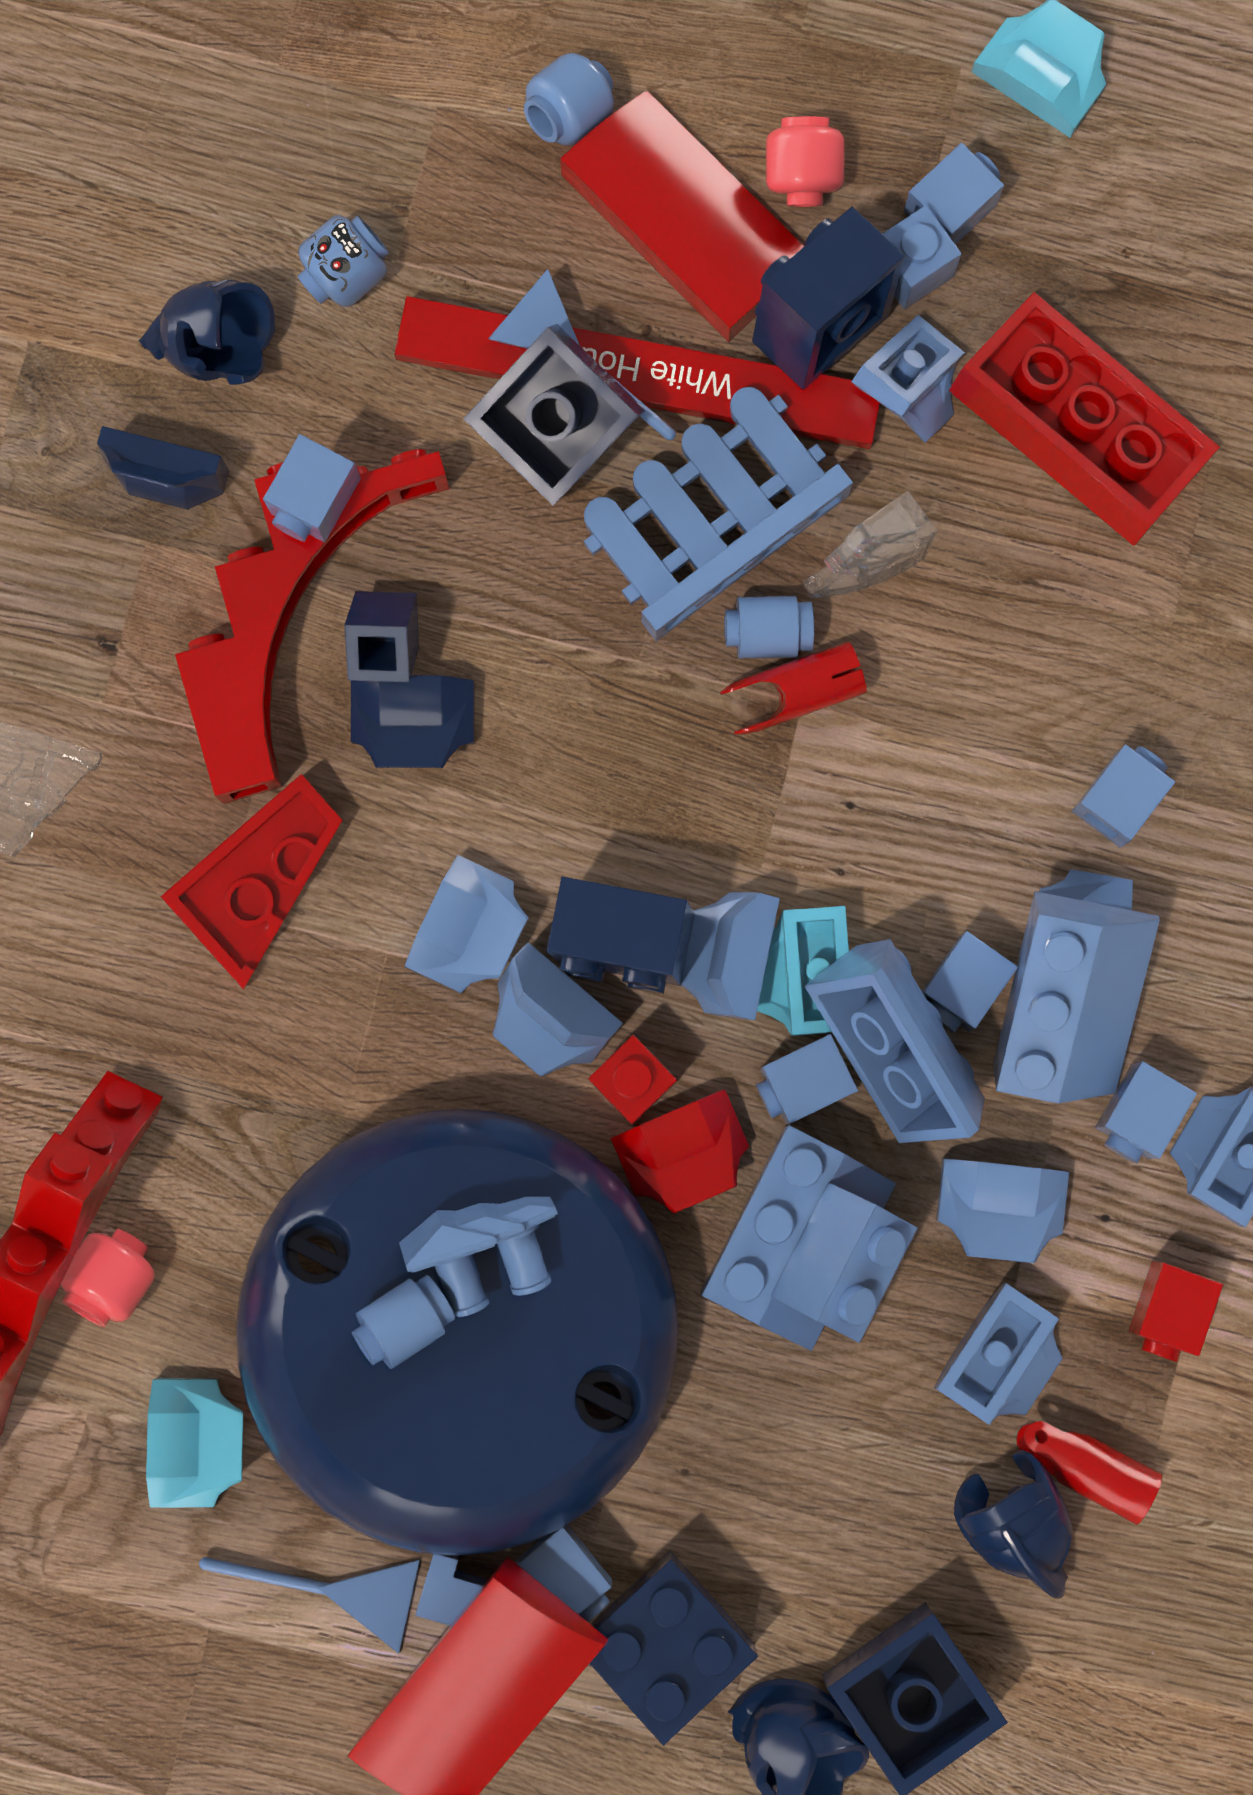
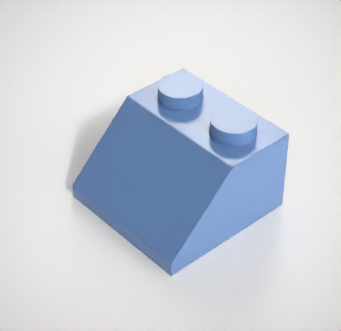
M828 1182L771 1297L861 1343L917 1232V1227L878 1205Z

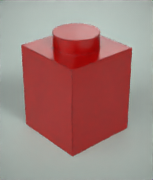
M634 1035L588 1078L589 1082L631 1126L677 1082V1079Z
M1152 1261L1128 1332L1145 1338L1141 1350L1165 1359L1178 1362L1181 1351L1199 1357L1224 1284L1163 1262Z

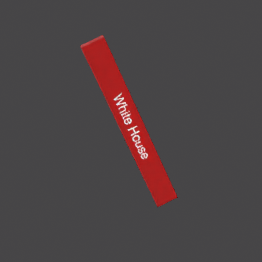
M406 296L394 355L398 361L500 379L527 349L488 339L508 315ZM572 327L579 345L609 375L648 408L736 424L730 415L731 399L738 390L752 387L761 391L768 401H771L777 395L782 398L788 408L780 416L796 436L871 449L880 402L857 388L850 379L822 374L802 390L776 365Z

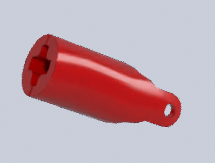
M849 641L742 678L725 687L720 692L721 695L758 682H768L779 693L780 705L770 718L734 731V734L745 735L759 732L866 694L867 686L862 669H853L861 665Z
M1043 1421L1027 1424L1021 1427L1017 1433L1016 1442L1019 1449L1034 1455L1044 1468L1063 1486L1136 1525L1144 1519L1150 1510L1162 1482L1163 1475L1088 1434L1063 1432Z

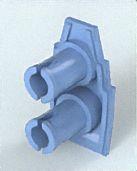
M523 1197L502 1204L479 1203L457 1211L437 1210L402 1239L399 1244L408 1272L411 1271L413 1273L435 1266L441 1287L455 1317H464L484 1309L489 1304V1299L484 1292L473 1254L495 1247V1244L498 1245L511 1283L510 1288L513 1295L520 1296L535 1293L552 1282L542 1257L535 1230L539 1227L540 1223L554 1218L558 1213L551 1197Z

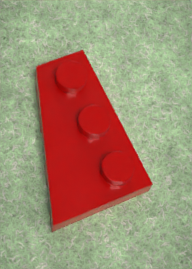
M301 774L160 897L244 990L343 820Z

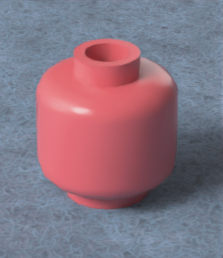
M817 116L782 118L781 128L771 131L766 138L767 187L777 194L787 195L788 207L823 206V194L834 193L842 188L844 184L845 140L839 130L830 127V118Z
M116 1229L112 1237L101 1233L89 1234L79 1246L61 1282L63 1290L67 1293L62 1301L74 1312L101 1327H105L109 1320L113 1322L127 1320L155 1278L152 1266L144 1258L148 1247L139 1239L121 1229Z

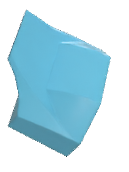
M1047 0L1023 16L1006 18L974 62L971 72L1071 138L1106 86L1101 70L1102 47L1105 34L1102 30L1057 0Z
M845 906L783 910L777 926L773 929L757 1011L783 1023L791 1036L832 1033L806 990L805 985L849 951Z
M155 1378L152 1381L147 1420L146 1481L150 1508L215 1507L218 1496L222 1492L242 1481L243 1411L231 1404L221 1394L219 1378Z

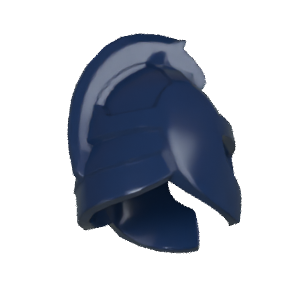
M235 280L204 281L182 289L170 297L161 313L153 320L145 334L138 341L144 349L149 350L155 359L160 360L165 357L172 366L186 376L202 381L226 378L230 385L245 384L259 377L264 369L265 362L262 352L269 345L275 332V313L267 294L253 283Z
M1019 1450L1012 1456L1015 1463L1026 1477L1036 1482L1022 1487L1016 1486L1009 1490L1008 1496L986 1507L989 1498L988 1489L979 1474H972L965 1479L957 1492L954 1502V1516L957 1525L969 1544L993 1568L1019 1578L1030 1579L1052 1598L1060 1599L1064 1596L1065 1582L1068 1579L1062 1565L1068 1555L1072 1539L1071 1519L1058 1488L1044 1466L1031 1453Z
M794 1679L763 1681L744 1693L728 1711L733 1716V1737L739 1744L744 1745L748 1771L762 1795H842L844 1779L862 1770L869 1759L868 1748L856 1736L855 1729L836 1701L827 1693L809 1683Z

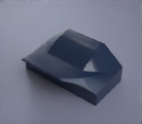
M105 426L101 427L97 441L100 453L106 465L129 495L188 510L224 493L229 470L221 456Z
M411 675L410 682L351 681V743L363 746L376 768H443L450 756L460 746L474 744V680L442 675Z

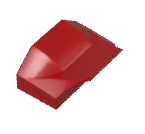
M725 1089L610 1138L634 1195L651 1197L666 1206L673 1213H677L737 1187V1171L740 1157L749 1148L747 1139Z

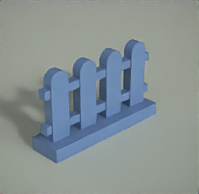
M746 387L738 390L733 395L730 403V415L737 425L735 428L720 438L708 425L695 424L690 426L683 434L681 445L682 452L689 461L687 464L671 475L662 463L654 460L645 461L638 465L633 474V487L640 497L638 501L622 511L612 499L598 497L590 501L585 508V525L592 535L584 540V545L593 556L603 549L630 585L622 590V594L630 605L640 598L646 604L647 608L641 611V623L656 642L849 497L853 485L852 480L839 464H836L824 473L818 464L825 460V453L818 444L808 451L780 416L787 411L788 406L779 395L768 401L758 389ZM747 440L750 441L775 473L772 478L760 487L757 486L732 454V451ZM699 476L727 510V512L711 524L683 490V488ZM787 489L793 498L776 510L770 500ZM650 513L654 515L679 547L662 561L634 527L635 524ZM738 525L745 534L727 547L721 537ZM690 562L696 571L678 583L672 574Z

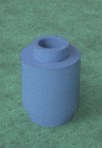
M796 596L737 597L736 610H725L724 614L725 646H736L738 659L792 658L798 656V651H812L814 643L812 602H797Z
M425 1275L416 1282L409 1278L358 1311L356 1317L360 1327L353 1330L352 1335L372 1365L383 1360L390 1369H393L445 1334L444 1326L454 1321L455 1315L447 1299L430 1276Z

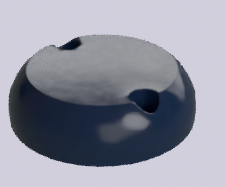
M469 1109L426 1111L389 1120L358 1133L330 1150L307 1169L280 1199L261 1229L246 1266L239 1294L236 1323L238 1368L247 1405L261 1438L276 1463L295 1486L326 1514L362 1535L389 1546L415 1552L455 1556L493 1553L528 1544L560 1530L588 1512L611 1492L639 1459L656 1430L670 1392L676 1365L678 1340L676 1295L666 1255L653 1225L640 1204L614 1172L588 1150L559 1132L527 1119L494 1111ZM523 1197H551L558 1214L554 1218L540 1223L539 1227L535 1230L546 1269L552 1280L547 1287L527 1295H513L510 1288L511 1283L498 1245L495 1244V1247L473 1254L484 1292L489 1299V1304L484 1309L468 1316L455 1317L454 1321L444 1326L445 1334L393 1369H390L383 1360L375 1365L368 1361L352 1335V1331L360 1327L356 1317L358 1311L410 1278L416 1282L425 1275L431 1277L445 1296L435 1266L413 1273L407 1271L399 1244L402 1239L437 1210L457 1211L479 1203L502 1204ZM321 1240L327 1242L332 1246L335 1254L310 1241ZM298 1253L330 1270L322 1274L307 1272L299 1263ZM592 1384H606L614 1391L616 1397L592 1386ZM584 1399L615 1414V1416H610L605 1420L593 1418L588 1414L584 1406Z

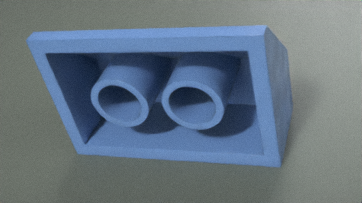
M1037 891L1034 892L1017 962L1018 968L1015 971L993 1062L996 1091L1058 1104L1116 1093L1160 921L1159 916Z
M891 939L856 945L805 985L806 990L899 1143L970 1138L979 1131L985 1097L974 1080L972 1067L957 1052L942 1027L943 1021L940 1013L926 1000L911 974L909 961L900 950L895 948Z
M790 1125L785 1126L700 1291L701 1296L812 1351L825 1325L772 1298L771 1294L828 1182L883 1209L896 1183Z

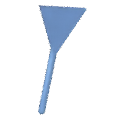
M548 269L488 338L489 340L528 349L547 327L558 324L579 344ZM623 387L645 409L640 417L665 439L673 440L676 436L675 430Z
M208 1557L202 1558L199 1561V1566L202 1570L326 1595L399 1654L420 1559L333 1583Z

